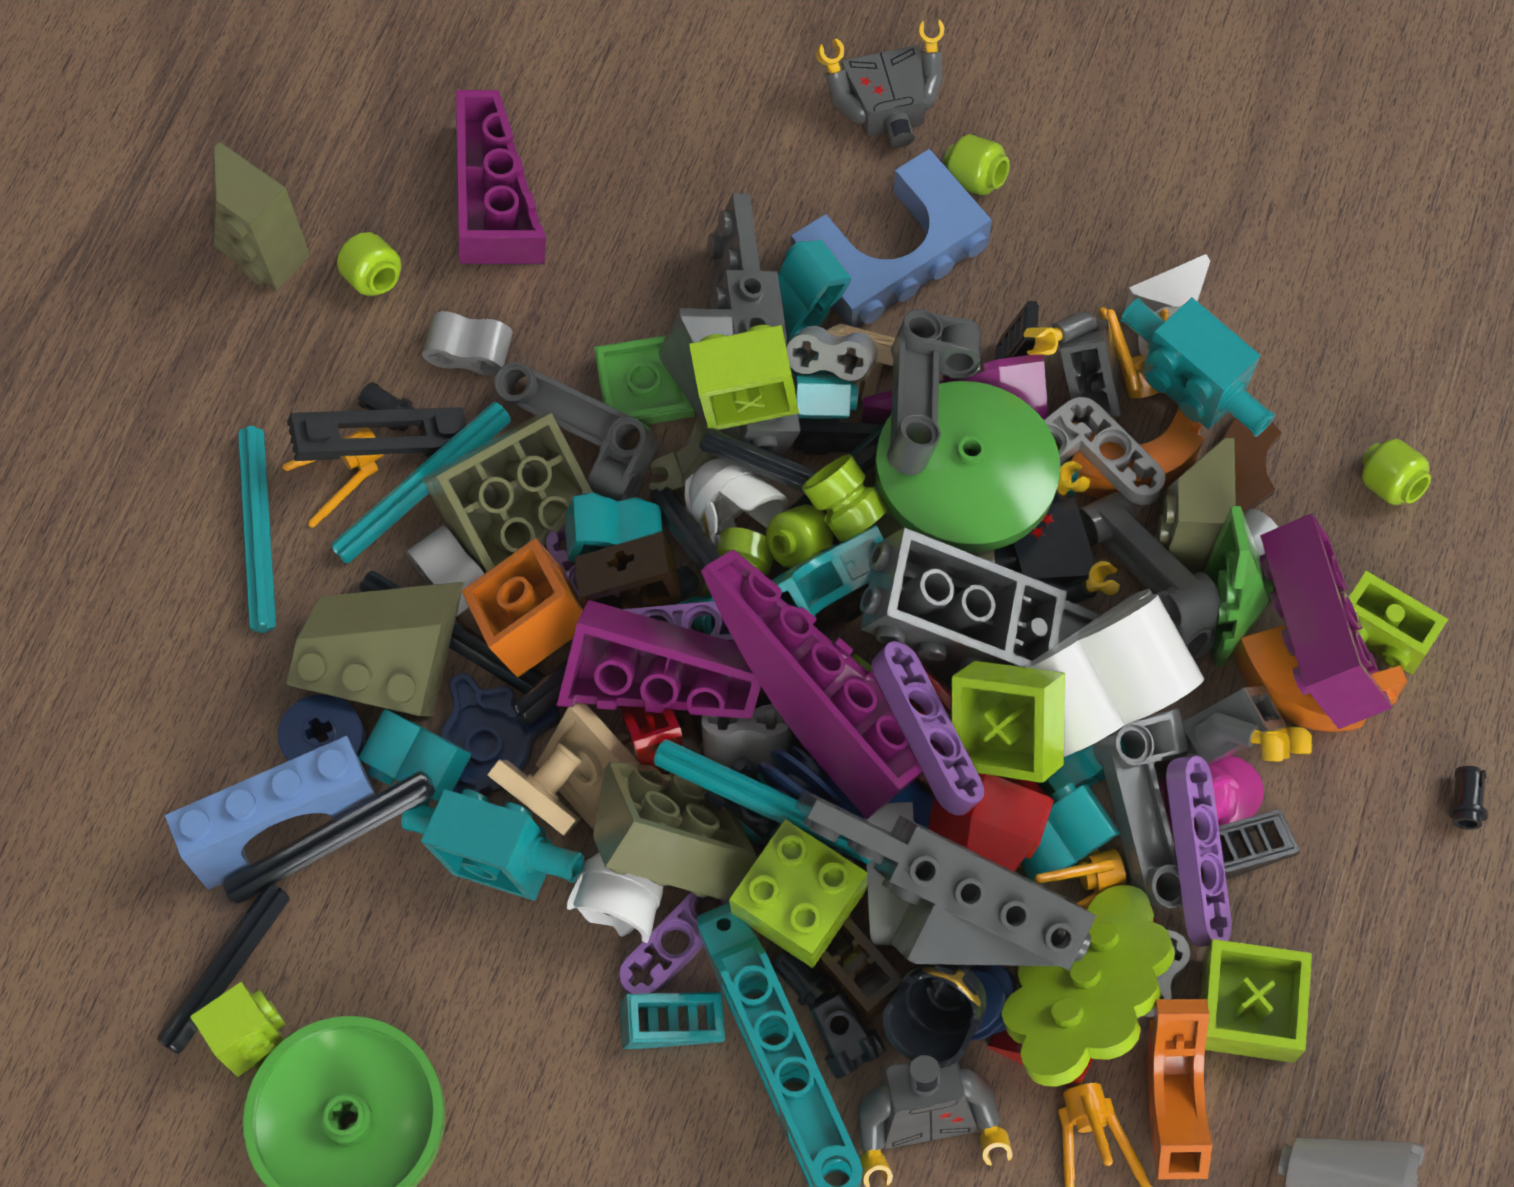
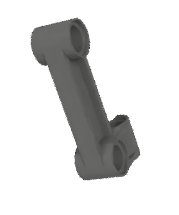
M914 309L905 315L891 347L893 381L891 436L887 458L895 470L905 475L920 474L926 468L940 440L941 432L938 426L939 374L954 379H965L975 375L980 369L981 330L979 325L966 318L940 315L925 309Z
M511 362L501 367L495 378V388L502 398L536 416L552 413L559 427L601 447L599 450L600 454L588 479V484L593 493H598L615 501L636 497L643 477L658 449V437L653 429L636 418L620 412L522 363ZM527 377L526 389L521 394L516 395V383L521 378ZM639 430L641 437L639 444L634 449L627 450V437L632 432Z
M1114 491L1079 508L1089 544L1096 546L1101 543L1147 589H1150L1152 594H1158L1194 661L1204 657L1212 649L1217 638L1216 623L1220 606V595L1212 579L1204 572L1199 571L1192 574L1135 519L1132 505L1121 492Z
M1179 709L1146 716L1138 721L1126 724L1093 744L1094 756L1104 769L1118 829L1121 832L1120 837L1131 876L1128 885L1140 888L1148 895L1152 910L1177 908L1183 905L1176 850L1154 767L1155 763L1189 754L1190 749ZM1121 738L1127 746L1126 756L1120 748ZM1157 879L1160 880L1162 885L1161 896L1158 895L1156 890Z

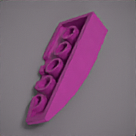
M734 549L709 563L701 570L724 623L771 703L805 749L867 820L923 774L872 669L868 672L849 656L854 649L840 638L832 642L813 626L817 619L803 607L799 609L789 606L780 598L781 588ZM930 740L933 748L940 755L944 756L945 752L941 746L935 741Z

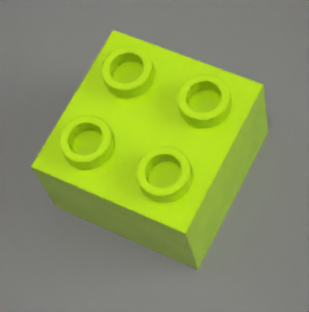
M757 325L749 328L744 333L729 336L712 334L702 338L700 342L689 344L698 394L708 429L720 430L799 414L782 325L774 327L770 325Z
M974 661L952 676V724L977 773L1043 783L1064 765L1065 672Z
M785 819L730 897L731 914L813 968L867 890L868 872Z
M1212 939L1204 952L1200 999H1207L1210 1013L1205 1050L1295 1063L1306 1050L1312 953Z

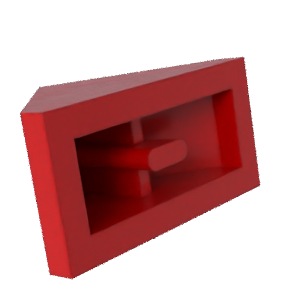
M619 706L636 760L641 765L658 767L654 763V755L663 740H670L684 747L682 732L672 709H665L664 713L645 712V707Z

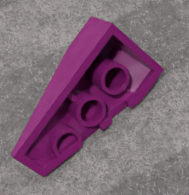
M1025 355L993 360L983 363L984 372L977 373L970 378L954 379L943 375V380L939 382L941 384L969 381L999 387L1022 399L1043 420L1048 417L1043 355ZM892 390L863 398V423L882 424L890 417Z

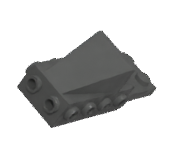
M733 193L725 210H721L719 213L718 225L714 233H710L708 236L707 254L709 259H714L715 272L712 278L711 301L707 309L679 308L659 349V359L706 427L708 426L698 394L689 344L700 342L702 338L712 334L729 336L744 333L749 328L757 325H770L772 327L782 325L786 348L788 345L778 272L760 271L750 194ZM798 414L720 429L719 431L784 458L800 433Z
M903 528L877 543L871 553L869 567L872 569L870 584L865 590L860 603V610L863 612L860 630L876 635V639L886 645L893 641L907 645L915 652L919 660L942 682L952 687V676L974 661L1024 667L1102 614L1066 601V591L918 532Z
M803 789L795 805V808L805 816L802 823L808 826L811 831L833 842L837 841L840 834L849 838L847 846L854 849V852L876 863L874 869L884 877L881 885L890 889L892 894L910 902L891 941V944L907 960L915 964L1061 966L1070 971L1074 960L1079 962L1086 954L1091 942V935L1088 932L1096 915L1074 901L899 815L892 831L889 832Z

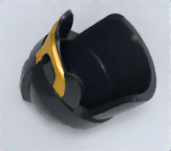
M916 964L904 976L899 989L883 1012L884 1032L893 1047L900 1054L911 1061L921 1055L931 1056L937 1060L940 1068L949 1067L963 1057L973 1035L979 1030L987 1009L985 989L979 978L971 970V965Z

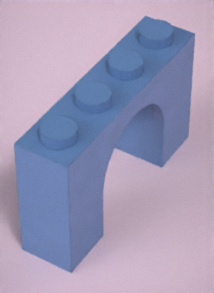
M930 149L895 170L894 194L917 219L926 233L923 243L912 253L896 259H877L867 256L849 242L827 214L791 235V246L799 241L807 242L822 239L851 276V282L847 290L832 306L847 325L858 327L863 323H873L884 313L886 308L897 301L904 302L909 300L917 293L920 286L933 278L935 280L943 278L952 270L956 263L967 256L970 258L977 256L989 243L991 218Z
M345 736L166 814L165 818L182 860L209 890L223 884L225 879L250 866L243 847L261 831L289 818L310 813H324L334 819L375 796L376 793L350 740Z

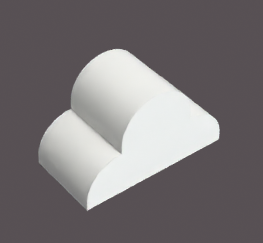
M1150 589L1132 594L1024 666L1027 668L1065 672L1064 757L1098 742L1126 724L1165 708L1190 693L1204 681L1203 675L1158 594H1152Z

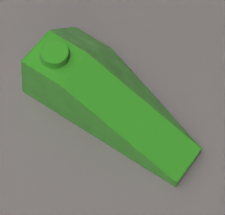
M1241 506L1230 508L1203 571L1212 579L1220 595V606L1216 623L1217 638L1212 647L1215 667L1224 666L1234 654L1240 639L1248 636L1261 619L1268 603L1272 602L1270 592H1273V584L1263 573L1259 553Z

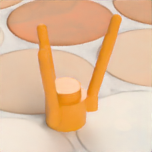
M1101 307L1099 314L1101 319H1106L1109 322L1115 355L1121 368L1128 397L1133 399L1144 398L1159 393L1150 386L1145 375L1142 373L1147 355L1131 357L1115 311ZM1167 309L1160 311V317L1164 321L1169 317Z
M369 427L353 432L343 439L375 438V435ZM384 454L341 456L350 470L358 467L360 470L308 521V526L310 528L316 527L365 478L379 471L375 461L384 457ZM291 460L284 463L282 468L284 471H290L317 460Z
M1096 849L1076 863L1078 866L1037 874L1034 878L1036 883L1041 884L1079 877L1086 891L1094 890L1093 894L1077 902L1078 905L1085 909H1088L1099 893L1108 888L1126 884L1125 868L1116 849L1099 852Z
M1087 1083L1066 1090L1063 1093L1066 1107L1058 1110L1062 1125L1064 1187H1074V1125L1077 1126L1079 1133L1093 1132L1104 1165L1110 1166L1113 1163L1103 1130L1107 1123L1140 1186L1152 1187L1115 1115L1111 1098L1104 1097L1101 1084Z

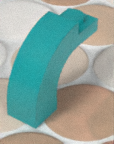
M877 525L838 545H833L771 581L781 588L780 598L789 606L799 609L803 607L815 617L820 610L870 582L872 569L869 567V559L876 544L883 541L884 538Z

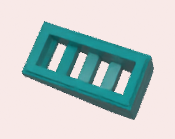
M722 992L626 994L620 1001L623 1049L659 1048L725 1041ZM697 1006H705L707 1030H699ZM685 1007L687 1031H679L678 1008ZM658 1009H665L666 1031H659ZM645 1010L646 1032H639L638 1011Z

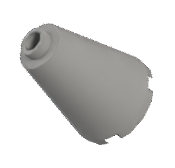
M1297 1137L1293 1147L1284 1145L1278 1174L1286 1176L1285 1187H1417L1418 1166H1422L1424 1145L1415 1142Z

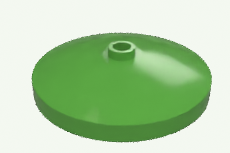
M955 381L939 384L938 426L941 436L926 468L917 475L902 474L895 470L888 462L887 452L891 436L890 415L878 441L875 456V476L885 505L904 528L965 552H984L1008 546L1025 537L1047 514L1059 483V452L1055 439L1045 421L1030 405L1019 397L999 387L979 382Z
M359 1016L328 1018L309 1024L288 1036L273 1049L259 1067L252 1080L244 1107L243 1131L245 1145L256 1173L267 1187H416L432 1166L443 1139L446 1118L445 1098L434 1066L423 1050L405 1033L394 1026L372 1018ZM350 1114L357 1115L356 1123H351L348 1129L343 1130V1119Z

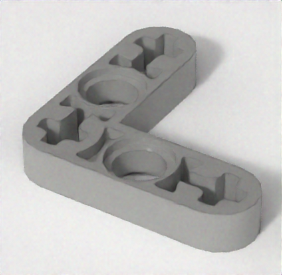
M1085 397L1074 398L1044 420L1054 439L1060 445V450L1058 451L1060 465L1079 451L1132 503L1149 505L1161 496L1165 482L1164 470L1092 399ZM1074 414L1079 418L1085 415L1090 417L1088 426L1083 422L1077 425L1073 424ZM1093 432L1096 436L1094 437L1093 441L1090 442L1091 434ZM1106 442H1114L1124 449L1125 454L1117 460H1110L1101 454L1099 448ZM1131 460H1134L1133 468L1131 470L1128 467V465L1130 464ZM1136 477L1142 480L1150 477L1152 479L1150 488L1145 484L1139 488L1135 486Z

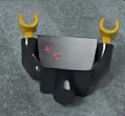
M1069 461L1060 467L1058 487L1053 502L1042 521L1020 540L1004 548L995 549L994 556L995 564L1066 591L1065 600L1077 604L1096 596L1097 590L1106 595H1114L1118 592L1120 585L1114 580L1104 582L1107 575L1118 571L1116 567L1106 561H1100L1095 564L1075 496L1068 498L1070 490L1074 492L1086 491L1089 488L1090 479L1082 476L1072 483V475L1080 470L1082 465L1075 461Z

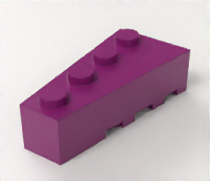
M456 90L459 264H545L546 236L536 213L532 192L529 191L524 176L521 158L518 156L513 142V133L499 90Z
M1312 513L1260 535L1265 551L1264 554L1259 556L1260 563L1267 578L1270 581H1274L1276 590L1270 592V597L1279 617L1285 618L1287 628L1281 630V634L1291 656L1296 655L1299 666L1293 668V675L1303 695L1310 693L1338 729L1392 709L1387 692L1382 691L1371 676V674L1379 672L1373 654L1368 651L1362 636L1357 631L1362 629V625L1350 598L1345 592L1340 594V592L1347 590L1348 587L1329 536Z
M588 600L577 622L557 706L574 707L575 703L597 704V709L616 710L618 706L645 707V712L664 713L665 709L688 710L690 715L752 719L761 685L750 670L735 642Z

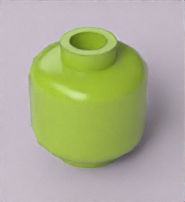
M967 134L961 137L955 144L950 145L943 160L944 166L966 191L982 196L993 192L994 189L1001 188L1007 179L1010 167L1009 159L1006 157L1001 144L972 134Z
M371 232L359 233L351 237L344 243L337 258L338 271L342 277L358 293L369 297L378 296L390 291L398 281L402 266L396 251L379 235Z
M1390 439L1382 444L1376 443L1366 451L1362 458V465H1364L1362 471L1363 484L1384 501L1394 506L1414 503L1425 493L1431 482L1428 459L1400 439Z
M801 505L780 512L772 518L766 530V537L770 553L775 561L783 567L791 569L833 546L834 534L824 521L825 513L817 510L814 506Z

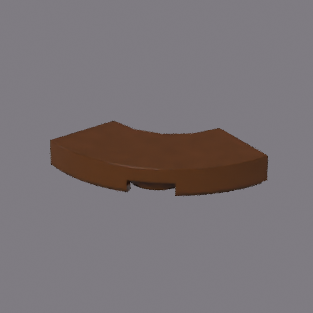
M1234 418L1224 437L1234 438L1236 506H1241L1243 514L1247 509H1253L1273 496L1275 491L1267 475L1266 456L1268 450L1280 439L1282 432L1273 422L1259 436L1255 437L1248 428Z

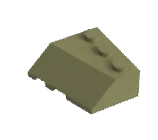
M464 582L321 596L296 640L286 685L417 716L433 717Z

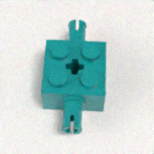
M1193 297L1166 321L1146 306L1140 298L1134 300L1125 309L1120 321L1128 325L1149 343V351L1142 370L1146 380L1153 389L1160 393H1166L1178 403L1180 410L1188 419L1193 422H1200L1209 430L1229 412L1248 428L1255 437L1259 436L1271 424L1276 414L1268 410L1246 391L1261 355Z
M444 789L436 809L417 804L402 814V828L409 832L413 831L423 834L421 842L452 875L532 901H536L547 874L574 883L580 877L584 866V855L581 852H574L552 844L545 835L547 831L542 826L536 824L531 818V811L512 802H506L504 807L492 804L486 796L473 790L464 789L463 793L459 794Z

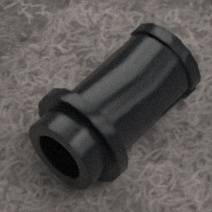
M375 382L368 383L358 397V400H360L358 405L367 410L415 409L412 407V402L409 399H399L379 387ZM395 426L388 428L392 431H396L397 429H399L400 431H405L410 426Z
M1461 766L1455 770L1454 805L1450 806L1448 814L1453 819V825L1466 830L1479 829L1482 827V822L1488 818V811L1483 807L1487 773L1485 770H1481L1480 767Z
M786 950L772 963L774 971L799 996L797 1002L801 1006L807 1005L810 1008L812 1004L830 995L832 988L827 984L829 978L826 975L819 976L812 967Z

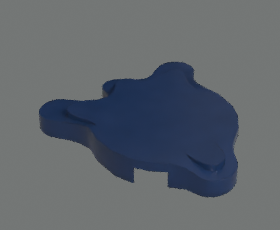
M458 673L449 682L453 698V708L449 718L442 727L440 737L461 747L472 755L452 792L462 794L464 789H469L482 795H487L504 789L488 776V773L499 760H508L524 772L530 761L535 741L544 732L554 727L558 723L560 716L557 707L553 705L534 722L525 724L513 710L512 705L515 701V694L510 687L500 686L492 689H482L470 675Z

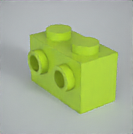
M1365 571L1349 596L1362 625V629L1357 631L1362 636L1367 648L1378 654L1381 660L1390 668L1401 665L1402 670L1411 675L1415 673L1449 620L1368 571Z
M242 982L190 1016L214 1055L237 1077L252 1067L259 1069L266 1057L285 1039L279 1029L286 1025L273 1003L270 1000L268 1001L260 989L252 994Z

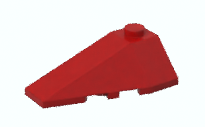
M978 773L984 786V796L968 813L954 815L945 810L935 797L931 808L929 830L1014 872L1025 857L1031 859L1039 847L1054 802L1052 798L995 775Z

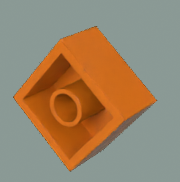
M537 538L527 543L461 590L488 647L517 677L573 639L577 622L584 610V606L564 569Z

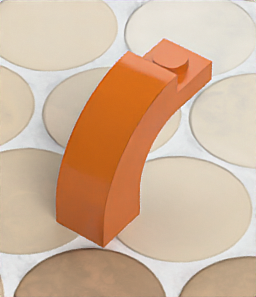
M1180 407L1169 428L1161 436L1150 442L1139 444L1164 470L1165 482L1162 492L1194 465L1205 438L1199 435L1203 425L1200 422H1193L1182 413ZM1093 432L1091 434L1090 442H1092L1094 437L1096 436ZM1106 442L1099 448L1101 454L1110 460H1117L1125 454L1124 449L1114 442ZM1079 451L1074 454L1071 461L1082 465V468L1078 470V478L1085 476L1090 479L1089 488L1081 493L1100 499L1114 491H1119ZM1131 460L1130 464L1128 465V467L1131 470L1133 468L1134 460ZM1136 477L1134 485L1139 488L1145 484L1150 488L1152 479L1147 477L1142 480Z
M1285 625L1240 639L1234 652V657L1245 682L1249 687L1265 685L1282 718L1301 727L1327 732L1350 731L1363 726L1367 718L1338 729L1310 693L1306 695L1301 693L1293 675V668L1299 666L1296 655L1291 656L1281 634V630L1286 628ZM1401 665L1371 674L1382 691L1387 692L1391 706L1395 704L1408 682Z
M1207 999L1156 1000L1154 1020L1149 1022L1148 1099L1157 1180L1208 1179L1212 1140L1204 1092V1055L1210 1014Z

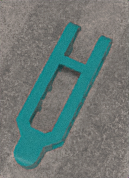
M730 902L699 915L697 918L699 938L808 1187H837L831 1186L824 1180L825 1176L833 1172L842 1173L849 1180L846 1184L838 1187H861L863 1169L860 1158L764 948L748 924L731 914ZM754 993L763 995L759 999L754 1000L746 998L749 994ZM772 1037L784 1040L778 1045H769L764 1042ZM794 1081L806 1086L796 1092L784 1088L786 1084Z

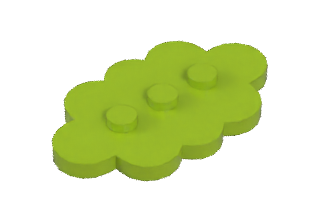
M1117 885L1104 890L1094 898L1088 907V911L1096 915L1088 932L1091 935V942L1084 957L1079 962L1074 960L1070 971L1061 966H1019L1017 974L1021 988L1012 993L1004 1003L1002 1017L1008 1034L1014 1041L1022 1044L1020 1053L1027 1075L1034 1082L1043 1086L1055 1087L1070 1083L1082 1074L1090 1058L1110 1060L1120 1057L1130 1051L1139 1040L1141 1028L1137 1018L1146 1015L1156 1007V1000H1160L1161 997L1157 977L1169 969L1175 956L1169 932L1162 925L1153 922L1154 913L1148 895L1140 888L1131 885Z

